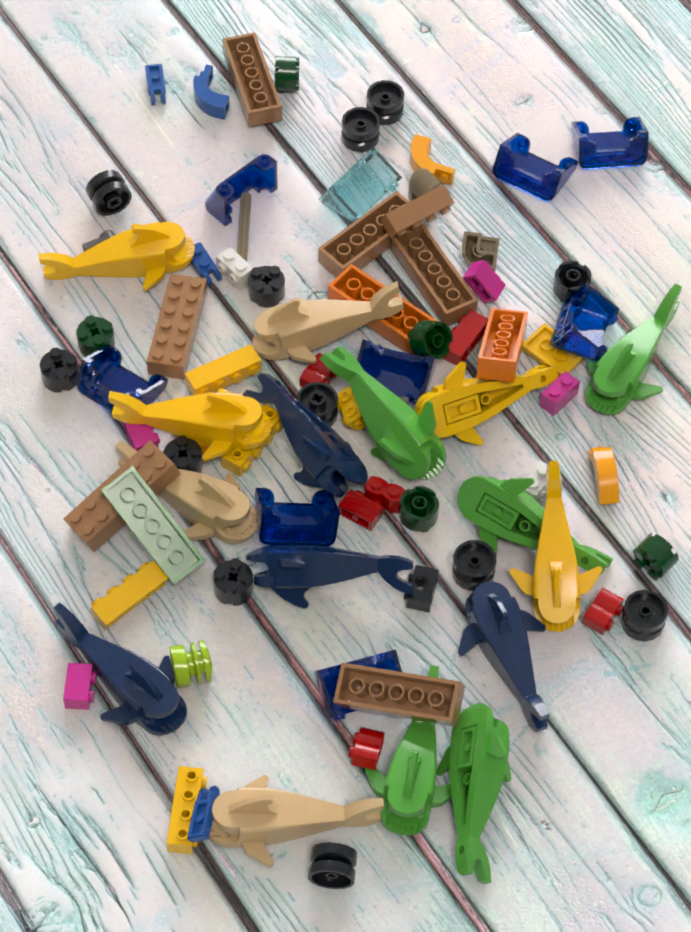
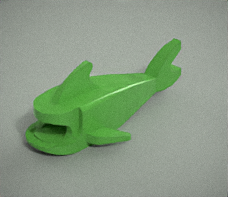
M675 283L662 300L655 315L618 340L601 358L592 349H588L587 368L592 378L585 390V401L592 409L602 414L616 415L623 412L632 399L644 400L663 392V387L646 384L643 381L663 331L673 320L680 302L677 300L682 286Z
M341 346L331 353H325L319 358L334 374L349 382L367 429L377 448L371 450L373 456L388 462L393 469L395 468L402 476L408 479H431L443 470L446 463V450L443 443L434 433L436 419L431 401L425 403L419 416L408 404L365 372L356 358Z
M473 476L464 481L459 489L457 503L460 512L465 518L479 526L481 540L490 545L496 554L498 536L533 549L538 548L545 508L524 492L534 484L533 478H510L501 481L494 477ZM571 536L578 566L587 571L601 566L603 568L602 574L605 568L611 565L613 558L594 548L580 545Z
M431 665L428 676L439 678V666ZM412 720L393 756L387 776L377 770L365 768V773L373 791L384 800V808L380 812L381 822L386 829L395 834L410 836L421 833L429 823L431 808L443 806L452 798L450 784L435 786L437 768L435 723Z
M476 703L469 706L459 715L457 727L453 726L450 746L445 751L436 774L442 776L449 770L450 789L458 835L455 846V861L458 873L466 876L472 874L474 869L478 881L488 884L491 883V869L485 848L479 838L495 805L502 783L511 781L508 761L510 739L506 723L494 718L489 706L483 703Z

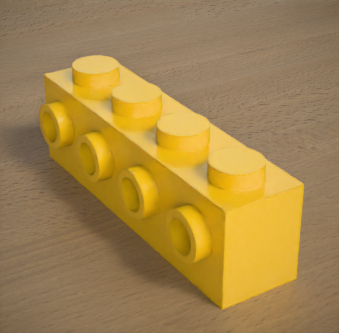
M250 344L184 373L185 384L192 395L213 393L220 388L224 389L226 386L238 383L244 378L258 374L262 371V360Z
M265 403L261 407L262 412L268 415L272 424V430L268 439L255 449H232L229 453L221 456V467L239 477L244 472L249 471L252 462L261 456L264 447L270 445L274 435L283 428L277 410Z
M154 560L149 564L145 562L138 568L136 574L126 576L120 586L117 587L115 585L107 591L108 595L104 598L99 597L91 604L90 614L105 631L166 585L168 577Z
M179 766L166 843L167 852L193 855L194 847H198V842L192 843L188 840L187 836L199 790L207 788L208 777L204 776L203 768Z

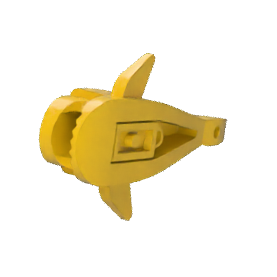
M154 222L145 225L134 223L131 225V229L95 245L74 258L65 254L51 252L39 253L38 255L40 264L46 265L43 267L46 279L63 280L75 276L145 277L143 290L148 291L159 283L166 273L185 268L194 257L195 246L191 238L184 233L183 228L177 223Z
M461 361L445 378L444 384L432 387V391L423 394L417 400L415 412L420 416L425 403L431 401L436 419L434 433L438 438L455 435L462 441L482 445L483 440L473 427L493 417L531 390L554 382L559 377L557 367L547 368L546 364H541L529 369L525 374L516 375L515 382L503 383L498 380L485 381L481 378L464 379L466 363Z
M223 388L218 389V393L209 392L145 405L140 400L119 392L110 391L108 396L109 402L114 404L112 418L118 421L136 425L146 424L177 436H186L201 444L210 445L202 456L204 461L223 456L232 449H255L268 439L272 430L271 420L266 413L262 412L258 401L242 396V394L230 393Z
M549 461L545 478L546 505L538 542L534 576L515 568H511L509 572L522 592L533 596L535 618L542 622L547 630L561 632L571 628L578 620L581 595L586 594L592 589L603 568L597 566L579 575L576 554L562 501L560 466L558 461Z

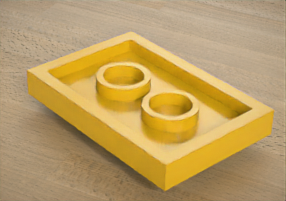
M546 323L524 341L522 348L524 352L539 363L546 364L547 368L557 367L558 376L565 371L570 374L587 358L588 354Z

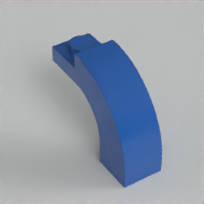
M206 64L204 71L201 70L200 76L194 75L193 89L195 102L207 115L225 120L230 108L229 96L215 93L209 88L213 79V65Z

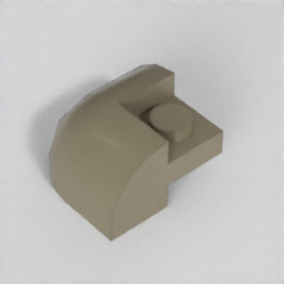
M419 168L411 175L408 187L409 201L440 186V182L427 168Z
M464 231L462 257L469 266L473 262L485 260L495 272L500 238L482 236V233Z

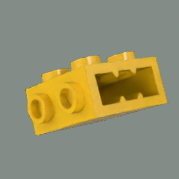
M346 387L337 393L338 409L344 416L342 421L346 427H350L354 431L361 430L366 424L351 387Z

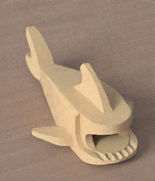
M396 281L380 289L370 302L299 300V298H294L285 304L265 310L257 316L254 322L256 334L253 338V347L261 357L268 360H280L291 357L296 361L314 364L317 360L311 353L312 350L325 346L373 320L393 316L404 309L402 297H395L400 292L398 282Z
M122 441L115 445L116 451L122 456L118 461L120 467L138 452ZM178 469L181 474L158 494L193 524V526L183 531L190 540H205L213 536L223 542L236 544L250 538L259 527V514L250 505L248 497L241 492L240 486L232 473H228L224 481L211 475Z
M263 775L245 787L237 788L236 791L224 792L215 799L212 806L213 821L209 839L221 847L243 848L244 853L250 858L267 867H272L273 860L266 848L267 845L279 844L343 826L365 827L379 823L381 820L380 811L384 808L383 798H370L342 806L297 793L266 788L269 777Z

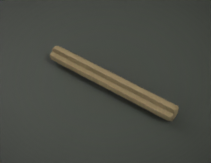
M249 192L241 194L237 253L246 262L251 209V194Z

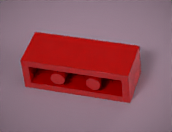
M471 309L467 315L464 314L457 328L454 327L451 330L453 335V341L449 345L451 349L442 359L456 366L459 362H464L483 338L488 318Z

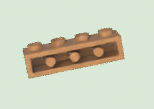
M441 185L385 214L380 222L391 239L397 236L401 238L408 233V230L413 229L414 231L420 228L425 221L430 223L437 218V215L441 214L443 216L451 211L450 207L455 202L445 186Z

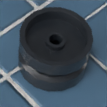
M389 80L377 81L370 85L367 90L366 108L377 113L381 125L396 123L401 119L404 111L403 88L398 83Z
M355 107L343 115L341 138L347 148L352 151L364 152L373 149L378 144L380 119L377 113L366 107Z
M106 170L98 173L91 178L86 186V193L92 201L94 208L99 214L104 216L119 213L127 207L132 198L131 191L125 184L122 175L115 170Z
M313 382L303 386L298 392L297 400L330 427L333 426L338 416L337 392L330 385L321 382Z
M469 540L461 543L453 555L452 577L456 584L463 589L474 591L477 586L484 582H493L497 563L496 553L493 548L486 542L479 540Z
M644 589L633 592L628 596L624 604L621 618L623 630L629 637L638 641L654 640L664 630L668 615L667 603L660 594L651 590Z
M333 842L319 843L311 848L310 862L312 864L309 866L308 880L311 883L328 889H345L354 885L356 871L354 867L357 864V851L354 848Z

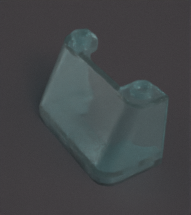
M372 147L319 200L322 204L353 223L363 216L389 190L393 192L399 186L398 181L402 177Z

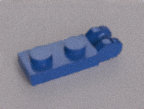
M162 64L145 65L151 105L156 103L154 94H161V102L166 104Z
M202 243L194 244L195 253L191 263L199 276L207 279V285L212 284L211 277L209 276L211 273L217 281L222 280L221 273Z
M211 786L209 790L206 788L199 790L187 836L188 840L192 843L209 839L213 821L212 806L215 799L220 795L218 786Z

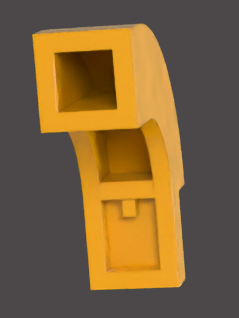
M415 134L411 142L410 163L413 171L415 172L419 168H427L438 181L452 185L455 169L432 161L428 156L431 151L432 139Z
M594 447L588 450V458L595 472L596 498L600 505L619 503L618 474L611 447Z

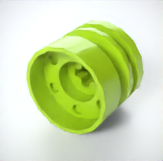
M204 640L198 641L199 650L197 651L194 642L190 643V652L187 653L183 644L169 647L177 689L191 686L192 676H195L198 684H202V674L205 676L206 683L212 682V662Z

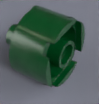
M275 57L276 90L299 91L300 57Z
M90 315L78 325L76 330L79 350L84 357L91 360H99V357H107L114 351L115 338L111 322L104 318Z
M422 320L416 323L413 329L408 332L410 346L416 356L441 359L451 349L449 345L453 341L452 331L448 325L442 322Z
M416 486L414 489L406 490L400 499L399 516L401 524L413 531L423 533L429 531L438 519L439 500L435 492L424 486Z
M652 533L633 550L634 564L640 569H646L653 580L662 578L679 561L677 552L673 554L671 551L673 547L666 539L658 534L652 536Z

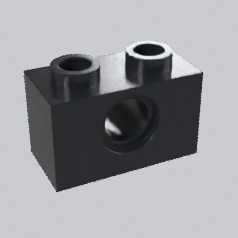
M415 565L414 572L410 571L408 582L414 586V594L404 593V600H407L406 608L430 613L439 569Z

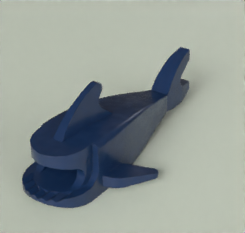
M260 373L257 376L263 387L262 392L246 390L243 396L253 398L259 403L275 404L287 438L303 464V470L294 473L295 480L310 487L324 488L337 497H342L348 491V480L357 485H363L367 481L368 473L366 467L355 454L349 442L344 441L326 422L291 396L279 380L264 373Z
M269 545L255 549L246 555L247 560L265 563L268 566V570L254 575L255 585L272 588L284 600L301 608L309 606V602L304 594L311 587L339 583L376 572L393 588L407 594H414V586L398 576L399 571L412 570L413 561L397 555L376 556L317 545Z
M484 582L477 586L466 600L465 616L469 625L463 630L458 655L464 656L478 644L491 666L522 704L524 714L531 727L536 732L548 729L546 719L549 718V713L542 698L536 692L527 631L544 632L546 626L530 613L520 610L516 598L511 597L505 586L497 582Z
M60 602L54 607V612L59 618L55 621L59 631L72 645L81 651L89 664H93V670L97 672L101 682L119 704V707L102 713L100 715L102 721L122 725L136 722L148 733L158 736L170 734L181 727L187 717V707L184 699L178 694L174 686L175 677L169 656L163 657L158 668L145 658L88 633L76 616Z

